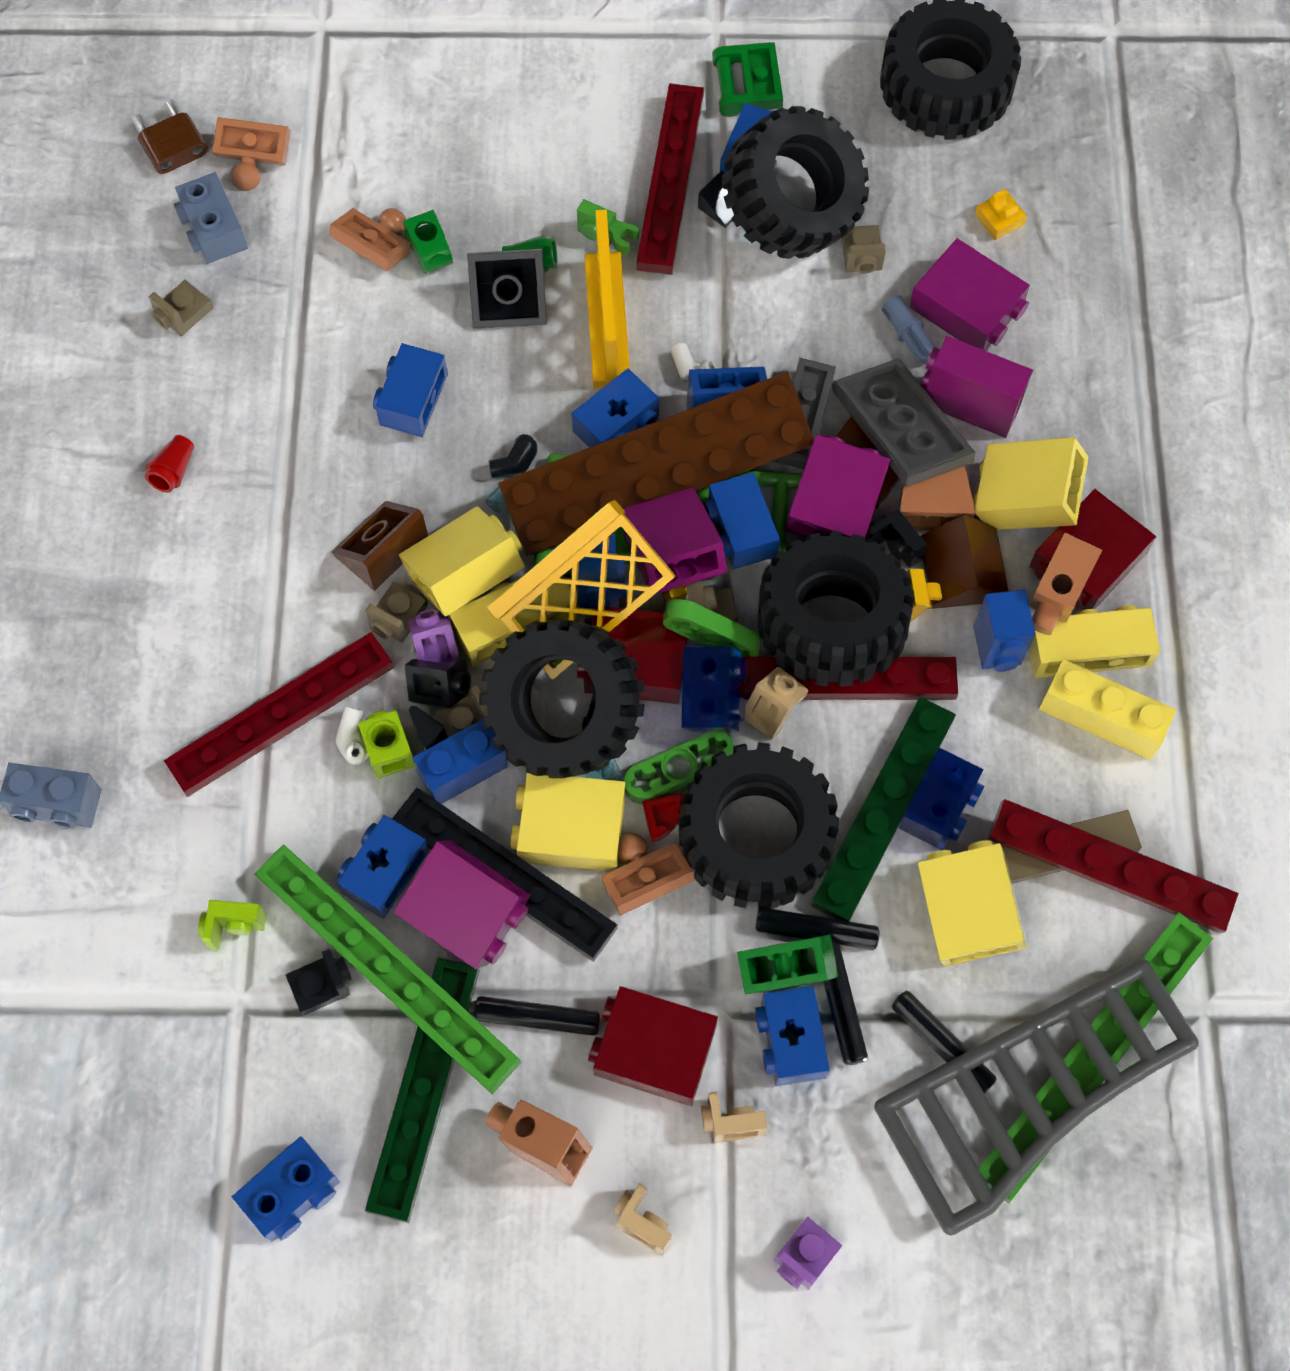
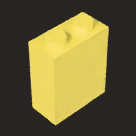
M1075 437L987 444L985 459L980 464L981 479L978 493L973 498L975 514L983 523L997 528V530L1077 525L1088 455Z
M478 506L398 554L413 584L445 617L525 567L519 555L523 547L512 530L506 532L494 514L488 516Z
M527 773L525 786L518 785L516 810H522L520 825L513 824L510 848L517 849V856L528 864L607 872L617 869L619 837L622 832L626 796L625 782L582 777L559 779L549 778L546 775L535 776Z
M990 840L979 841L968 845V851L952 854L950 850L936 851L926 856L927 860L918 862L938 955L944 967L1028 949L1005 854L1000 843L993 845Z

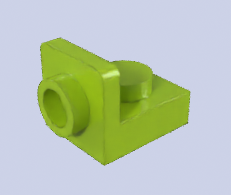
M209 900L207 912H202L199 918L198 935L202 937L203 943L209 950L219 951L223 927L226 928V932L231 934L250 935L251 930L264 931L267 915L260 904Z

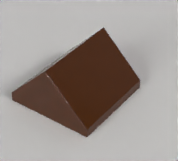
M385 501L332 551V554L375 591L403 564L398 554L428 536L424 515L417 508Z
M962 515L920 535L927 543L923 556L927 583H939L942 593L941 600H931V609L982 604L985 594L1008 592L997 528L967 515Z

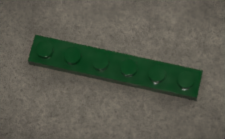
M919 697L813 898L811 907L838 920H851L955 719V713Z
M437 957L431 979L469 1012L480 972L479 968L474 969L468 964ZM419 1027L416 1030L365 1207L366 1213L405 1223H410L455 1062L449 1054Z

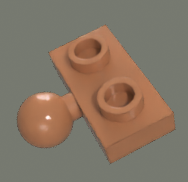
M217 117L212 153L216 157L241 160V163L237 164L232 171V181L238 189L249 191L256 188L261 179L260 172L255 166L256 162L286 165L291 130L288 126Z
M352 208L330 224V237L385 271L390 270L410 253L411 243L399 236L404 232L403 221L406 220V217L396 208L384 210L378 218V223Z
M630 832L619 837L617 857L620 862L626 865L602 875L601 880L620 916L695 881L693 871L676 842L646 855L647 844L642 836Z

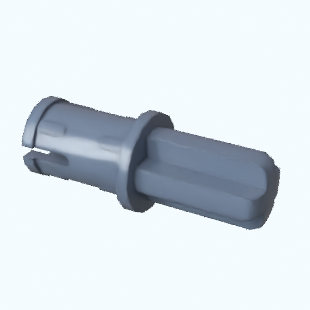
M901 296L890 298L883 304L881 311L894 326L897 332V339L906 343L918 362L924 365L927 364L934 345L922 329L923 322L912 315Z

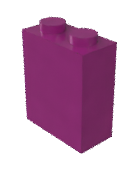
M956 238L914 286L909 308L959 341L986 351L991 344L997 346L1008 330L1007 324L1012 319L1018 321L1029 305L1026 297L1030 285Z
M946 336L941 349L934 347L931 351L925 367L927 371L921 386L944 414L1007 438L1021 407L1033 369Z
M816 434L784 531L805 538L816 533H820L821 536H829L830 532H842V536L852 537L853 534L865 538L890 458L882 456L880 452L871 448L860 449L845 444L842 439L836 436Z
M694 487L622 508L625 511L624 515L676 575L655 594L727 573L723 541ZM623 529L624 539L631 552L632 539ZM637 546V556L646 557V555ZM636 561L646 586H652L663 577L652 563Z
M437 841L393 913L468 965L477 969L487 966L489 963L493 965L501 957L507 946L503 940L511 927L516 929L524 920L529 910L525 904L531 895L452 841Z

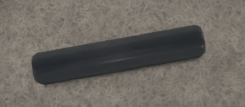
M764 907L759 908L755 924L758 932L801 939L831 935V940L837 941L840 945L869 950L877 948L880 936L879 927L875 925Z
M832 940L839 977L823 981L842 1060L845 1065H857L867 1061L868 1055L840 944Z
M904 991L895 999L892 1009L946 1063L969 1051L910 991ZM984 1064L971 1070L984 1094L997 1080L996 1076Z
M485 996L477 998L474 1008L475 1019L484 1022L592 1036L597 1035L600 1025L599 1012L586 1009Z

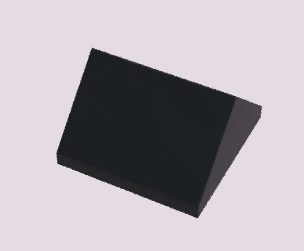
M542 249L467 253L473 329L547 325Z

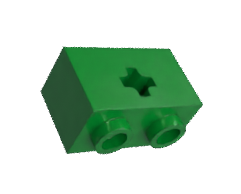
M831 935L737 952L745 995L839 977Z

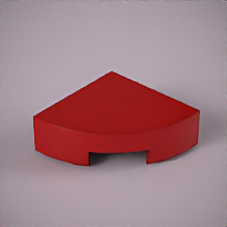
M682 793L642 801L651 843L667 837L678 825L680 806L683 804Z

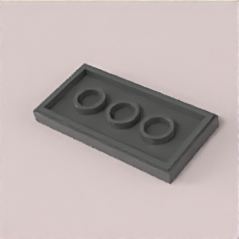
M899 358L832 382V392L882 456L890 458L889 466L906 487L975 461L976 452Z

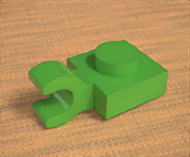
M583 199L577 209L578 231L588 239L597 241L595 210H604L605 208ZM607 209L609 245L613 241V246L617 252L629 255L630 243L622 239L630 237L637 241L639 239V228L634 224L616 220V213Z

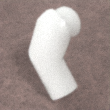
M687 343L676 344L670 350L682 380L688 381L690 369L718 368L712 361L709 364L708 361H704L701 364L694 362Z
M344 706L335 743L348 763L359 765L368 758L358 723L362 721L364 711Z

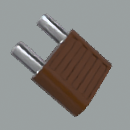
M173 99L170 100L172 107L168 101L164 104L170 117L149 126L142 114H137L141 124L136 116L132 118L133 124L139 132L138 141L155 170L160 174L171 172L199 159L208 151L206 142L187 113H182Z

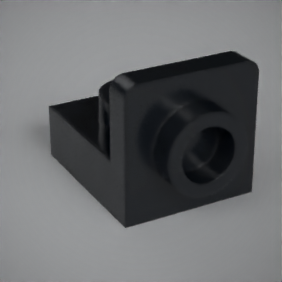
M899 509L887 517L885 514L879 515L870 522L865 542L872 544L875 541L881 544L887 540L890 552L898 560L902 559L909 568L922 561L927 543Z
M457 656L448 664L412 659L405 664L409 702L451 708L470 691L471 674L468 671L466 657Z
M330 949L321 952L323 958L285 974L302 1016L350 995L345 983L351 981L352 977L343 956L335 959Z

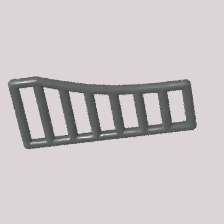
M1139 959L878 1099L875 1102L874 1109L943 1232L952 1236L993 1214L1049 1150L1086 1117L1157 1070L1197 1049L1199 1041L1150 963L1145 959ZM1139 979L1177 1038L1158 1050H1155L1118 991ZM1104 999L1141 1059L1121 1072L1082 1012L1083 1009ZM1066 1018L1105 1080V1083L1086 1096L1045 1031ZM1029 1038L1071 1106L1053 1123L1049 1120L1008 1051ZM992 1058L1038 1134V1138L1021 1155L971 1072L972 1069ZM953 1079L957 1080L1008 1168L991 1190L933 1091ZM916 1099L919 1100L976 1199V1202L956 1213L952 1212L896 1113V1110Z

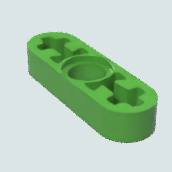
M673 599L666 602L663 625L667 629L727 657L759 656L761 637L757 632L689 600Z
M710 731L632 766L624 777L627 797L632 802L642 805L644 800L667 796L687 787L688 783L694 782V773L698 770L697 758L692 751L696 750L697 757H702L709 752V745L714 743L717 748L724 747L723 751L727 756L733 754L734 747L732 739L724 732ZM714 754L702 758V764L710 767ZM676 758L685 759L689 762L691 770L683 777L673 776L667 769L669 762ZM655 768H661L662 778L667 784L661 785L659 777L649 783V791L643 792L640 787L633 788L636 785V777L642 776L645 781L657 777V770Z

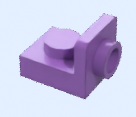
M429 609L418 613L415 618L408 620L419 660L448 664L459 656L448 616L445 617L440 611L435 609Z
M807 1216L775 1257L774 1261L780 1265L777 1273L794 1288L798 1289L802 1284L809 1290L843 1245Z

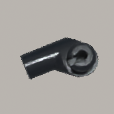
M528 434L519 435L515 439L514 445L507 457L488 460L492 479L522 474L528 470L537 455L538 445L533 437Z

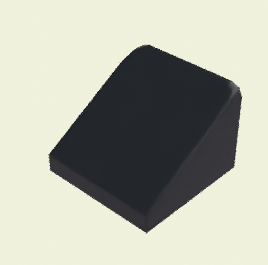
M720 171L699 192L698 209L726 228L732 222L731 218L734 216L731 208H726L723 197L728 194V191L722 188V175L725 173Z
M412 705L408 709L424 751L447 739L443 724L416 705Z

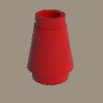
M175 435L147 463L146 481L155 489L166 493L171 492L174 488H178L181 485L192 451L194 450V444L182 435Z

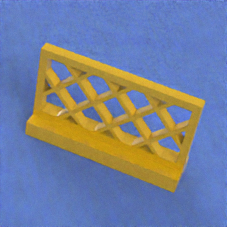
M607 209L595 210L597 253L584 254L593 389L604 388L627 368L630 369L621 252H610Z
M613 500L507 589L487 609L497 620L501 619L512 633L524 631L514 619L524 609L541 610L540 622H547V611L569 613V620L575 621V613L597 615V626L610 632L676 577V575L624 515L625 511L617 501ZM619 527H622L632 539L631 555L608 553L609 537ZM603 542L602 552H591ZM637 546L646 555V557L637 556ZM584 557L602 558L600 581L578 579L579 562ZM608 559L630 561L629 584L606 582ZM636 561L652 563L663 577L652 586L636 585ZM572 568V578H562ZM554 583L571 584L570 607L548 605L549 587ZM577 585L600 587L598 610L576 607ZM606 588L628 590L627 607L621 612L604 610ZM634 590L645 591L633 601ZM542 594L541 604L532 603ZM604 616L614 617L605 626H603ZM564 659L556 667L550 662L542 669L553 680L569 667L573 661Z

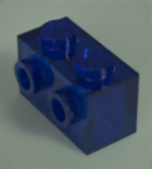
M731 646L683 647L681 728L691 732H739V721H743L745 718L744 698L740 697V681H744L746 676V663L744 657H740V651Z
M939 747L902 818L899 829L940 850H944L949 839L957 842L967 822L966 819L960 817L966 804L974 808L985 787L978 783L984 769Z

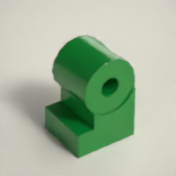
M434 210L403 221L404 236L411 243L410 248L413 249L418 263L425 274L453 264L450 248Z

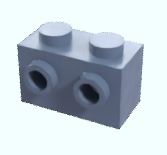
M216 172L175 187L180 202L174 203V207L181 224L189 222L192 230L187 231L186 234L194 253L201 251L206 263L209 264L248 249L241 226Z
M8 762L0 791V804L10 813L9 816L18 821L34 822L35 820H41L65 828H74L75 825L92 828L102 789L89 773Z

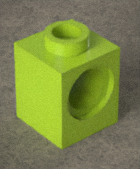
M397 710L391 712L377 711L368 715L364 721L358 723L377 780L415 767ZM390 735L395 737L394 742L387 747L376 745V742L383 736Z

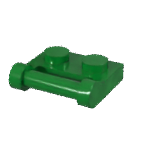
M775 42L721 46L712 51L713 65L718 71L721 99L718 104L722 116L733 117L741 112L744 103L766 110L783 108V93ZM733 63H741L745 94H735L731 70Z

